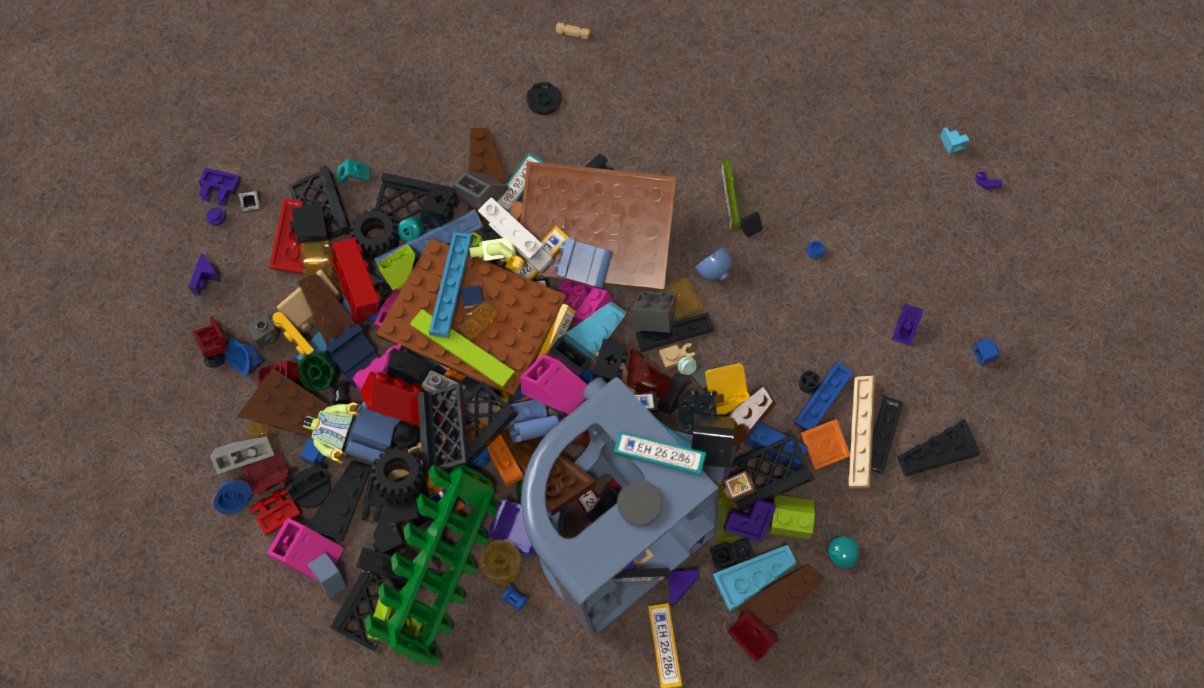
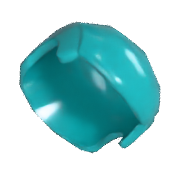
M840 536L834 538L829 543L828 555L837 568L849 569L858 562L859 547L852 538Z

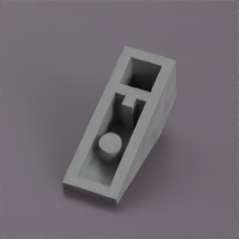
M268 436L233 442L215 448L210 458L217 474L274 456L275 453Z

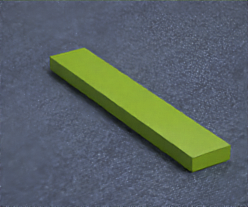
M421 309L410 323L412 328L501 388H505L515 375L514 370L453 329L450 331L449 338L430 336L429 329L433 316Z

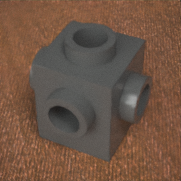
M265 314L255 318L252 323L246 326V329L259 348L272 343L279 336L276 331L278 327L274 325L273 318L269 320Z

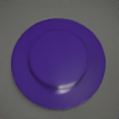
M212 208L207 212L206 219L211 225H220L225 220V213L220 208Z

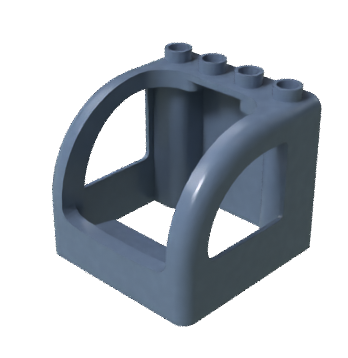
M602 377L593 380L582 393L587 401L560 421L542 439L528 463L521 494V508L525 530L530 543L540 559L543 571L557 595L591 636L600 633L660 582H615L612 578L634 559L640 562L648 556L645 552L647 548L654 556L638 568L634 564V569L668 568L672 572L717 534L718 487L703 470L699 476L614 454L619 431L680 446L617 377L608 384ZM588 429L590 443L574 464L596 481L605 474L611 475L622 489L629 483L636 481L652 484L657 488L662 499V509L658 518L646 526L630 525L621 517L616 504L573 539L562 538L564 521L574 502L551 516L546 503V485L551 469L564 449ZM705 536L702 545L698 544L697 542Z

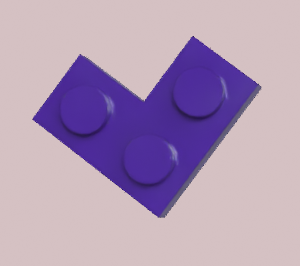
M756 498L749 515L730 510L723 529L726 532L762 542L775 512L776 505L775 503Z

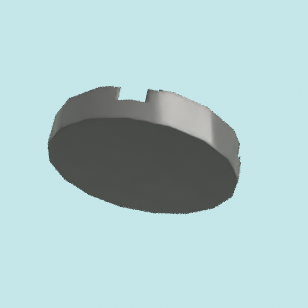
M631 482L624 486L618 495V512L630 525L638 527L649 525L661 513V494L655 486L648 482Z

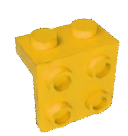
M741 363L705 372L708 391L716 390L717 394H724V402L716 404L717 415H726L734 411L750 398L747 392L744 366Z

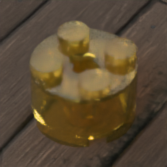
M329 240L301 244L304 278L315 274L320 269L327 278H333V270L329 266L333 264L332 253H328L330 251Z
M496 540L487 545L480 555V567L485 579L496 586H507L519 578L522 571V561L520 553L514 545L505 540ZM503 560V566L498 565L499 561Z

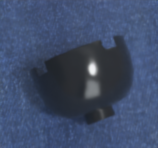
M400 420L394 427L392 434L394 440L393 443H390L389 448L395 449V447H399L400 450H403V448H413L416 443L421 442L420 426Z

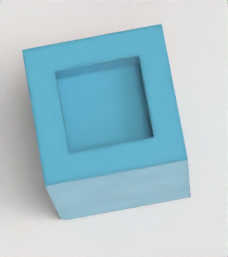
M947 127L943 128L940 135L949 154L966 149L969 142L966 134L960 136L956 130L949 132Z

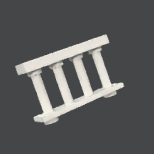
M492 197L478 210L490 222L489 226L502 238H507L512 242L515 250L537 271L542 273L554 261L542 249L544 245Z

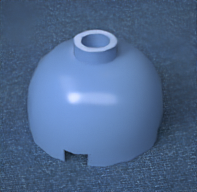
M723 246L696 265L695 269L706 280L713 281L719 279L721 281L729 275L728 271L733 263L732 256L728 249Z

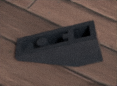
M395 348L388 353L382 370L421 386L430 370L442 376L444 375V372L421 359Z

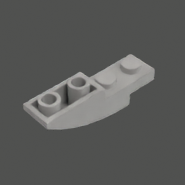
M430 370L421 387L425 391L431 392L457 384V382ZM462 385L463 397L465 399L470 393L465 391L466 386ZM456 390L449 397L452 401L456 398ZM440 395L436 396L437 401L441 402L442 397ZM446 402L445 407L449 409L451 405ZM488 403L478 404V414H488ZM468 404L465 407V415H474V404ZM492 404V414H498L501 407ZM488 417L478 418L479 421L488 425ZM465 418L471 422L474 420V418Z

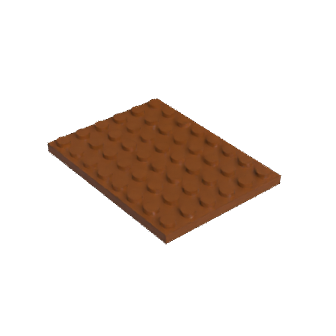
M527 161L520 224L540 242L557 226L570 239L576 242L612 251L604 283L664 289L676 177ZM559 251L553 258L554 261L542 273L539 272L536 276L562 278L557 275L558 271H555L557 261L562 259L563 253ZM517 252V256L524 260L525 258Z
M431 238L376 333L377 337L395 345L400 343L402 348L476 381L482 382L483 380L488 386L515 397L521 386L520 377L533 364L561 305L567 299V295L492 263L482 261L480 258L471 259L469 254L461 289L480 285L484 305L464 309L460 289L451 329L515 371V375L503 389L410 326V323L421 309L433 316L450 248L449 245Z

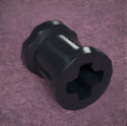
M344 381L333 383L331 385V388L334 390L333 405L349 404L350 398H348L347 392L349 384Z

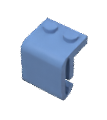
M567 238L566 242L563 241L560 252L563 253L562 259L557 261L555 271H558L557 275L569 280L603 288L613 252L576 242L570 238Z
M536 400L509 405L518 414L508 425L513 443L546 436L559 423L557 416L548 417L545 404Z
M363 402L361 407L355 411L360 413V415H353L344 453L374 463L376 458L380 459L379 454L382 452L385 454L386 448L390 446L394 427L400 420L367 409L365 402Z

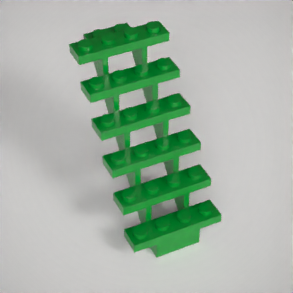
M432 465L428 470L431 483L447 491L438 502L423 494H420L416 501L418 511L423 516H429L435 520L426 531L410 523L404 527L407 543L423 550L413 561L398 553L392 556L391 563L394 573L410 580L401 591L382 583L378 588L379 600L384 606L391 607L397 611L388 622L371 614L365 619L366 633L369 636L386 642L396 654H402L413 662H419L425 666L428 663L436 666L440 661L438 647L431 644L436 633L442 632L448 635L453 630L450 616L445 614L449 602H455L460 605L465 600L463 588L457 584L461 572L473 575L477 570L474 557L469 555L473 542L484 546L489 540L486 528L480 526L484 515L489 513L496 517L498 513V501L492 497L494 488L491 479L466 465L456 466L450 473L435 465ZM457 496L462 498L467 504L475 505L466 518L452 510ZM445 525L455 533L463 534V537L454 547L440 540ZM433 555L440 558L442 562L451 564L442 576L427 569ZM420 585L434 594H439L430 606L415 599ZM407 616L414 618L420 624H426V627L418 636L401 629Z

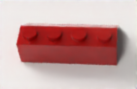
M355 238L332 243V263L354 322L360 325L378 311L381 297L379 292L374 290L375 282L373 276L368 274L369 267L367 261L363 260L361 256L363 255L361 245L356 243Z
M370 371L360 390L367 409L420 426L417 393L427 391L418 384L411 385L400 378L393 379L382 372L375 373ZM441 414L438 416L439 426L443 419Z

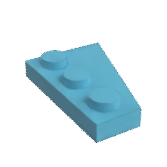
M611 301L573 328L567 330L566 334L595 356L601 348L603 339L607 340L627 312Z

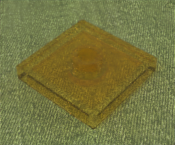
M687 277L665 286L664 289L653 291L656 293L670 292L677 294L674 322L704 310Z

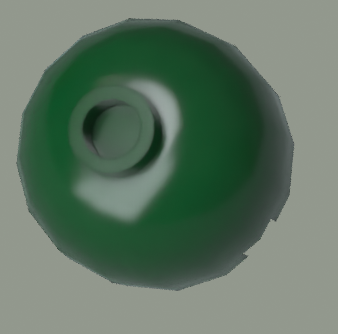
M314 352L305 355L298 365L300 382L311 391H322L329 388L338 376L336 362L325 352Z

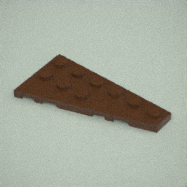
M470 128L469 172H482L506 185L508 181L489 128ZM468 204V212L475 209L482 225L489 226L490 222L478 212V209Z
M273 368L237 417L311 437L313 430L303 427L305 417L310 416L318 419L320 411H324L326 407L330 406Z
M509 428L502 431L501 435L520 467L526 473L528 463L542 439L538 437L513 443ZM562 454L554 463L546 485V503L551 516L596 487V480Z

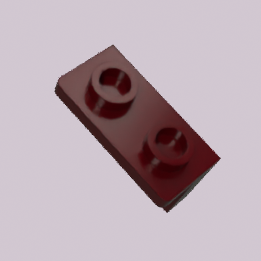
M213 316L209 317L211 326L192 331L204 358L227 351L225 343H228L226 333L222 331L220 322H216Z
M750 609L727 631L732 639L755 662L767 654L779 640Z

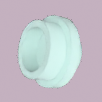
M691 356L682 358L678 363L679 372L685 375L694 373L697 367L695 359Z

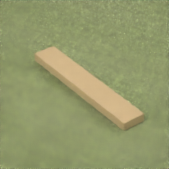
M874 376L855 377L849 471L850 489L870 488L875 397Z

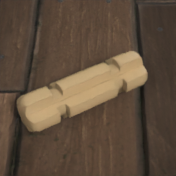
M557 23L556 32L560 34L564 32L565 35L581 36L583 39H588L590 35V30L586 28L580 29L581 27L568 24L565 26L564 23Z

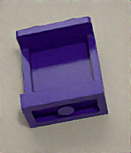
M504 498L498 506V513L490 525L488 536L537 556L525 530L521 505Z

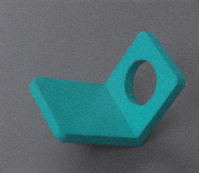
M348 158L337 168L338 183H342L349 176L369 181V165Z

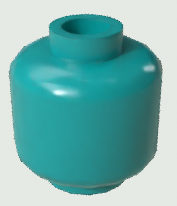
M416 217L404 219L398 226L399 237L405 242L414 240L425 232L423 222Z

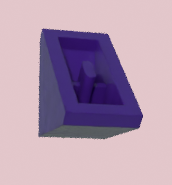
M699 571L670 572L668 590L669 602L672 608L698 580L700 576Z

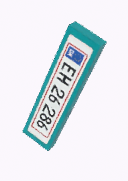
M531 153L526 155L506 184L509 189L496 201L508 213L513 201H519L524 193L527 161L544 163V161Z
M619 431L614 448L615 455L699 476L701 475L706 457L705 452Z

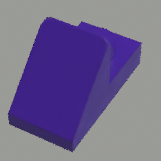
M200 254L188 286L193 294L199 296L207 286L206 279L220 282L205 254Z
M905 303L892 340L910 346L923 309Z

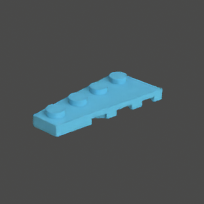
M785 545L714 573V581L729 613L796 566V561L789 546Z

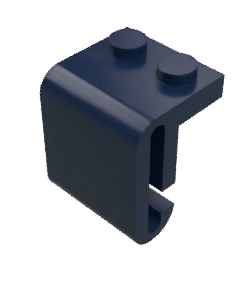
M358 323L355 326L351 324L343 330L344 334L340 337L334 336L327 342L328 345L326 346L327 354L334 359L339 370L354 388L356 385L352 378L355 377V374L359 370L367 368L374 359L379 357L374 347L363 335V329Z

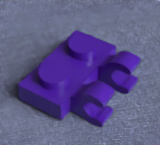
M205 168L198 182L202 187L199 191V195L202 196L201 200L208 202L213 189L219 191L216 199L219 200L218 204L226 206L229 193L235 194L241 181L240 176Z

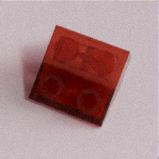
M630 349L627 386L639 393L656 391V398L668 396L670 376L657 363L638 351Z

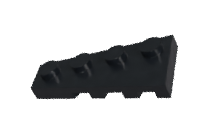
M963 419L954 427L944 430L940 435L933 436L924 444L917 445L901 454L897 460L906 477L979 456L980 450L965 419Z
M351 461L306 527L322 536L343 542L371 467Z

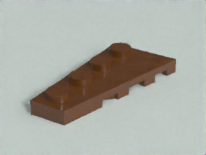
M808 564L755 594L737 608L743 614L750 609L772 631L824 578Z

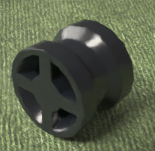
M805 371L800 377V390L806 394L814 393L820 382L818 374L814 371Z

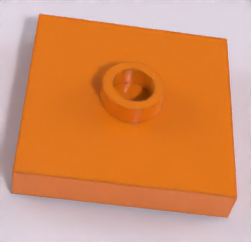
M837 419L799 433L803 444L809 447L807 455L813 470L850 457V452Z

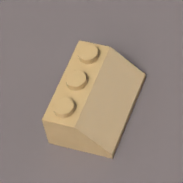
M320 269L316 274L340 303L342 299L338 290ZM300 287L276 306L278 311L284 314L300 334L307 333L315 323Z

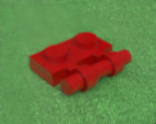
M286 488L272 492L273 495L263 501L260 499L256 502V505L250 508L253 515L260 511L262 512L255 519L265 536L280 529L287 518L295 520L301 516L291 497L285 501L283 500V497L289 494ZM275 502L278 503V505H276V506H274L273 508L267 510L266 507L272 505V504L275 503Z

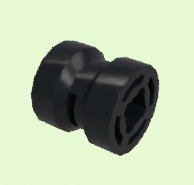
M382 281L375 284L374 290L379 292L381 302L384 303L391 295V287L388 283Z

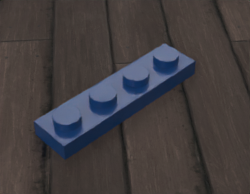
M836 362L794 424L804 431L816 427L853 372Z

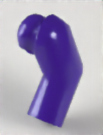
M982 171L976 174L975 181L982 188L988 190L1002 187L1001 179L989 180L986 178L985 172Z

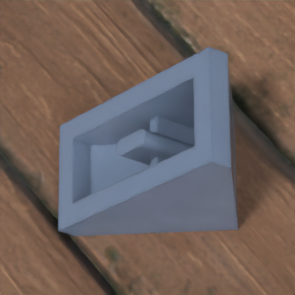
M326 553L307 564L329 599L347 588L339 570Z

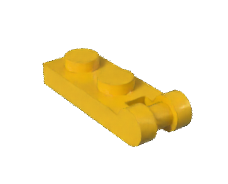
M276 312L273 314L274 325L278 328H283L285 331L283 333L289 342H295L297 345L296 350L302 357L314 353V349L283 313Z

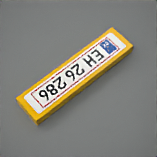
M556 226L541 241L544 245L542 249L554 258L560 251L562 242H566L569 237ZM524 259L521 269L516 267L512 271L529 280H532L539 273L526 259Z
M561 305L537 359L542 354L547 355L555 342L566 334L576 313L568 305Z
M669 603L648 606L661 688L682 687Z

